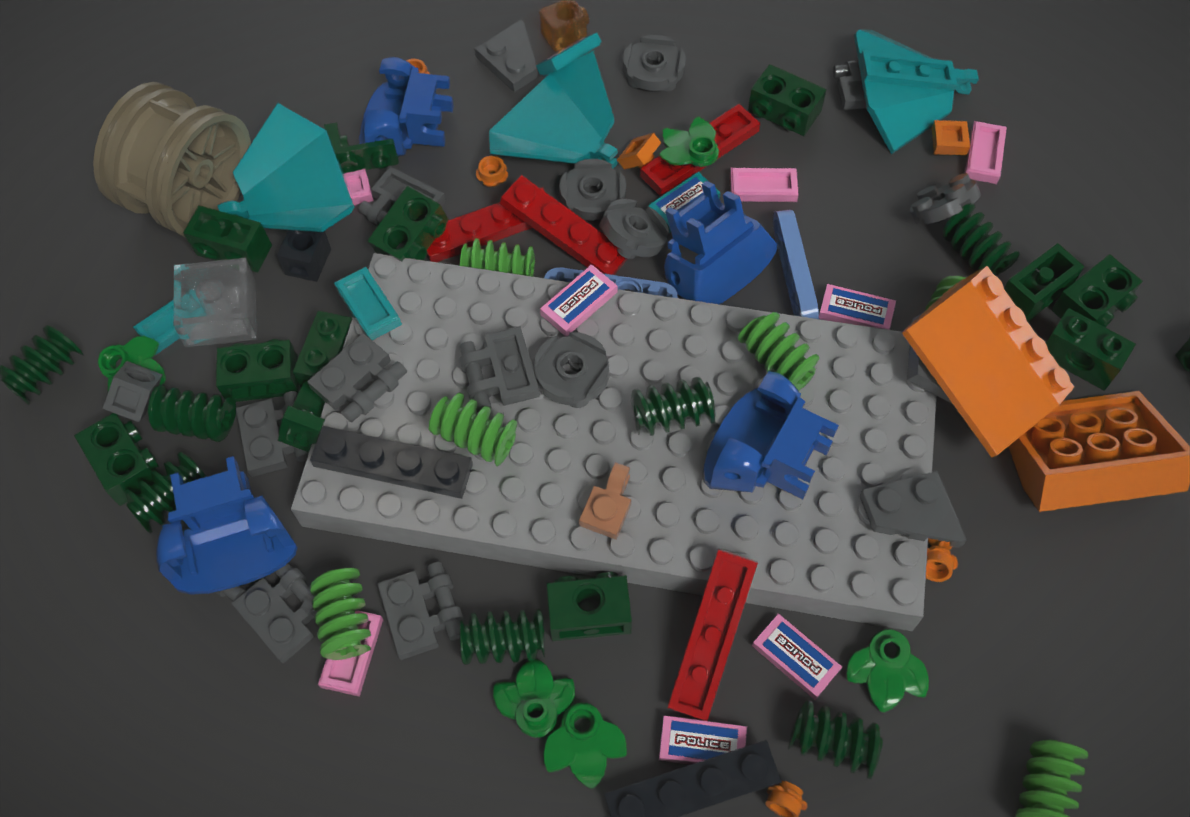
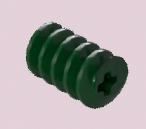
M972 203L966 204L962 207L963 210L953 215L948 220L942 232L943 238L951 241L952 248L960 251L962 259L969 260L968 263L971 269L980 270L988 266L991 272L997 276L1010 268L1018 260L1020 252L1015 251L1007 255L1006 253L1010 249L1011 243L1006 241L998 245L997 243L1002 238V233L997 231L989 235L988 233L992 230L993 223L987 222L980 226L979 224L984 219V214L979 212L971 216L976 205Z
M48 325L43 327V332L47 339L37 335L32 337V342L36 349L26 345L20 348L24 359L15 355L9 357L13 369L0 365L1 381L27 405L30 404L26 395L27 391L36 395L42 393L37 384L39 381L48 385L53 384L48 374L50 371L59 375L64 374L59 364L61 361L72 366L75 364L70 354L72 351L84 356L83 352L72 340L61 331Z
M700 377L692 378L690 387L685 380L677 381L675 391L671 384L664 383L662 384L660 394L654 386L647 387L645 398L638 388L633 389L631 393V407L638 435H640L641 426H645L650 436L654 435L656 423L661 424L665 433L670 432L671 420L676 421L680 430L685 429L687 417H690L695 427L700 426L702 414L706 415L710 424L715 423L716 414L713 394L709 383L706 381L704 384Z
M158 385L152 391L149 400V422L151 427L158 432L168 431L170 434L176 435L181 433L187 437L196 436L198 439L205 440L210 438L211 441L221 442L228 436L233 427L236 417V402L232 397H228L223 404L221 396L215 394L209 400L207 393L203 392L198 393L195 398L191 390H185L181 395L179 388L174 387L167 392L165 386Z
M182 452L177 453L180 464L178 467L168 461L164 463L166 476L155 470L151 472L154 482L152 486L143 480L138 481L141 494L137 495L129 489L125 491L128 509L150 534L153 532L150 524L151 519L163 525L166 523L163 510L167 512L176 510L170 475L179 473L183 478V483L207 477L196 462Z
M536 609L532 621H528L525 611L520 610L516 622H512L509 612L504 611L500 623H496L493 613L490 611L487 612L485 622L480 624L476 612H472L468 624H464L462 620L460 624L462 663L469 665L473 654L476 653L479 663L485 664L490 652H492L496 663H502L506 651L509 652L511 660L515 663L519 661L522 650L525 651L529 662L535 661L539 649H541L545 658L544 620L541 610Z
M806 700L796 716L788 750L798 740L800 741V755L805 756L810 748L815 746L817 761L821 762L828 752H832L834 767L838 768L846 757L849 759L851 773H855L863 763L866 765L867 778L872 779L880 758L883 739L882 737L880 738V727L877 723H871L864 732L863 720L860 717H855L847 726L845 712L839 711L831 721L830 708L823 705L814 715L813 702Z

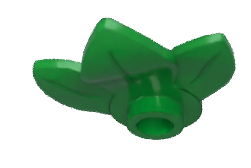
M699 116L692 121L689 131L664 128L663 142L666 148L660 152L659 156L667 163L673 165L690 163L699 167L712 165L719 156V148L714 141L716 131L709 122Z
M138 336L134 337L124 346L113 345L103 349L98 357V365L102 374L108 378V391L114 375L126 361L162 374L159 385L164 384L166 380L164 368L152 359L158 350L159 343L149 337ZM122 358L121 364L116 368V362Z
M887 629L879 631L872 637L869 647L854 652L848 661L847 681L867 683L870 698L880 712L884 713L895 707L903 698L905 691L922 698L928 692L929 679L924 663L911 654L907 638L896 630ZM888 642L894 643L897 647V653L893 658L887 657L884 653V647Z
M535 659L534 662L528 661L521 667L517 674L516 682L496 683L493 689V696L496 707L503 716L515 719L518 728L524 734L539 738L547 735L555 726L557 715L572 705L575 698V687L573 679L570 678L553 681L548 666L542 661ZM536 711L543 712L542 715L537 718H532L529 716L531 713Z
M588 703L574 704L564 713L562 727L555 730L547 738L544 749L546 770L552 773L570 766L577 780L584 786L593 789L604 777L607 758L617 759L627 756L625 736L617 725L603 721L601 713L593 705ZM578 719H587L591 724L590 728L585 732L576 730L575 723Z

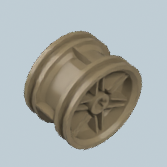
M158 82L143 83L129 90L117 101L100 129L93 161L95 180L99 191L107 200L134 213H150L157 224L185 237L183 232L198 205L218 210L217 205L227 201L238 200L241 190L233 175V171L251 145L249 131L244 122L235 115L226 113L214 106L202 105L197 107L191 97L166 84Z

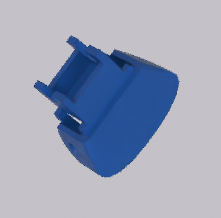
M397 57L384 58L381 62L379 73L385 74L387 82L378 87L369 100L361 124L360 144L393 139L398 157L405 155L407 149H412L413 144L445 147L444 131L437 129L442 121L441 112H453L452 96L436 94V88L449 89V76L419 73L418 68L412 66L404 59Z
M705 181L701 184L704 193L701 197L680 212L671 207L665 211L673 239L668 242V249L672 251L667 254L664 269L668 284L675 288L679 296L686 300L721 304L748 285L764 270L774 257L778 244L758 221L744 215L740 196L729 191L723 194V205L718 198L715 184ZM680 245L698 254L695 257V264L682 258L679 249Z
M768 371L758 388L746 393L734 404L717 430L707 451L703 469L704 482L710 489L751 493L755 490L756 486L764 488L766 483L769 482L804 499L809 485L798 480V478L810 483L815 470L805 465L813 450L827 455L833 442L820 435L819 432L834 437L839 425L804 409L805 401L801 398V393H799L793 383L777 372Z
M234 456L226 458L228 471L183 483V478L179 473L170 475L176 510L168 512V521L170 523L162 525L163 528L158 537L156 552L159 572L179 592L191 595L209 594L244 585L274 573L284 567L296 555L297 545L264 497L254 498L249 479L244 471H239L238 463ZM181 520H183L190 528L184 530V536L181 526Z

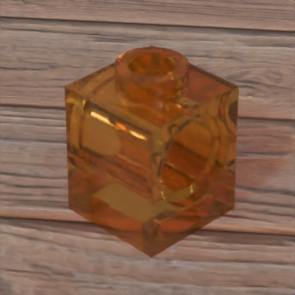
M561 0L539 9L541 33L555 52L587 36L589 16L583 6L580 7L575 0Z

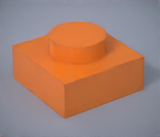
M935 120L932 126L934 154L967 155L970 149L967 121Z
M654 133L633 138L617 158V161L624 170L637 166L641 168L653 160V153L661 142Z

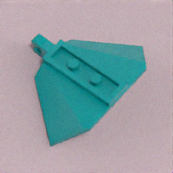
M859 29L854 35L866 107L891 155L931 128L935 120H942L951 113L954 90L960 94L969 95L972 91L970 82L976 84L979 80L977 70L956 69L953 66V61L933 59L873 30Z
M594 51L548 74L489 130L490 154L576 163L587 159H600L611 163L613 169L618 164L617 159L614 158L618 154V149L610 144H605V138L614 124V115Z
M279 103L276 104L233 171L244 201H227L217 205L219 211L261 222L263 228L315 232L325 231L349 215L354 209L348 184L340 162L336 157L328 132Z

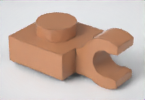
M615 462L606 489L597 486L593 487L579 519V526L617 540L631 506V499L622 496L630 479V467Z

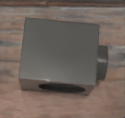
M126 361L113 377L103 409L140 422L148 411L151 393L160 384L163 375Z

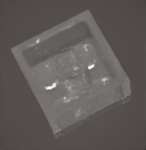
M247 258L174 265V327L185 347L257 340L256 287Z

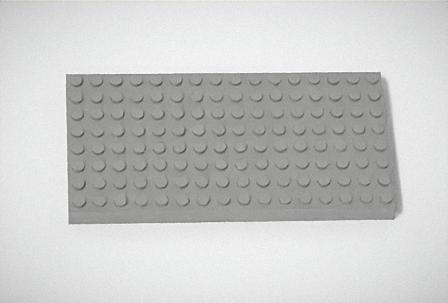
M373 253L368 270L400 317L402 325L372 341L389 354L391 362L384 367L388 370L398 361L406 368L407 373L398 380L399 385L392 392L386 391L373 403L374 408L367 415L361 414L352 423L341 413L350 404L348 401L336 411L325 402L321 418L325 419L324 426L472 457L473 466L463 498L460 499L313 467L310 458L316 444H312L291 507V511L302 527L592 577L600 573L613 572L618 574V576L627 575L628 583L702 596L719 548L758 562L745 603L906 631H913L922 620L924 614L928 538L925 541L909 539L902 534L888 535L873 532L859 497L863 489L932 472L936 395L907 380L910 344L901 331L779 313L780 318L775 326L777 327L784 322H787L790 326L785 337L792 333H797L800 338L795 347L797 348L805 343L810 347L804 357L807 359L814 354L820 357L814 367L816 371L813 378L799 393H801V398L805 401L804 409L839 425L834 437L819 432L820 435L832 440V445L827 455L813 450L805 465L815 470L810 483L798 478V480L809 485L804 499L769 482L766 483L764 488L756 486L752 493L710 489L704 482L703 472L710 444L734 404L746 393L758 388L768 373L765 370V364H760L755 359V354H751L746 349V344L740 343L738 335L755 318L763 315L767 316L773 312L618 289V293L573 331L592 336L603 345L606 351V356L609 360V380L599 396L590 400L582 408H574L570 405L556 403L547 398L540 389V397L506 406L502 404L500 393L490 396L489 400L492 408L489 420H492L497 413L504 414L503 427L512 419L517 421L514 444L506 459L497 467L495 460L486 462L481 457V454H471L468 447L459 448L454 441H445L441 434L434 435L430 433L429 421L436 404L445 396L452 400L457 393L464 394L463 407L470 401L467 391L469 380L467 373L462 371L459 361L462 356L460 345L464 342L472 341L476 350L487 348L484 335L521 327L535 374L534 359L541 345L558 335V339L565 337L541 316L540 308L570 282L405 258L401 262L390 255ZM354 317L352 318L342 351L364 333ZM571 362V366L568 363L563 366L567 374L573 375L580 372L578 363ZM492 365L484 366L481 369L484 379L495 377ZM694 377H700L704 384L706 381L709 383L714 398L715 423L710 424L706 415L702 414L700 426L695 427L691 418L687 417L685 429L680 430L676 421L671 420L670 432L665 433L661 424L656 423L654 435L650 436L645 426H641L640 435H638L631 407V393L633 389L638 388L645 398L646 390L649 386H654L660 394L662 384L664 383L671 384L674 391L679 380H685L689 387ZM371 379L359 391L363 392L364 390H366L374 382V380ZM615 462L630 467V479L622 496L631 499L630 509L617 540L579 526V519L593 487L597 486L606 489Z

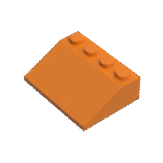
M988 266L954 284L902 332L991 458L1000 454L1058 407L1074 388L1067 372L1055 361L1048 351L1044 340L1037 336L1027 322L1024 312L1014 304L1004 290L1001 280L991 272Z
M1140 391L1062 401L1058 407L1008 446L1022 487L1039 512L1187 492L1190 485V446Z

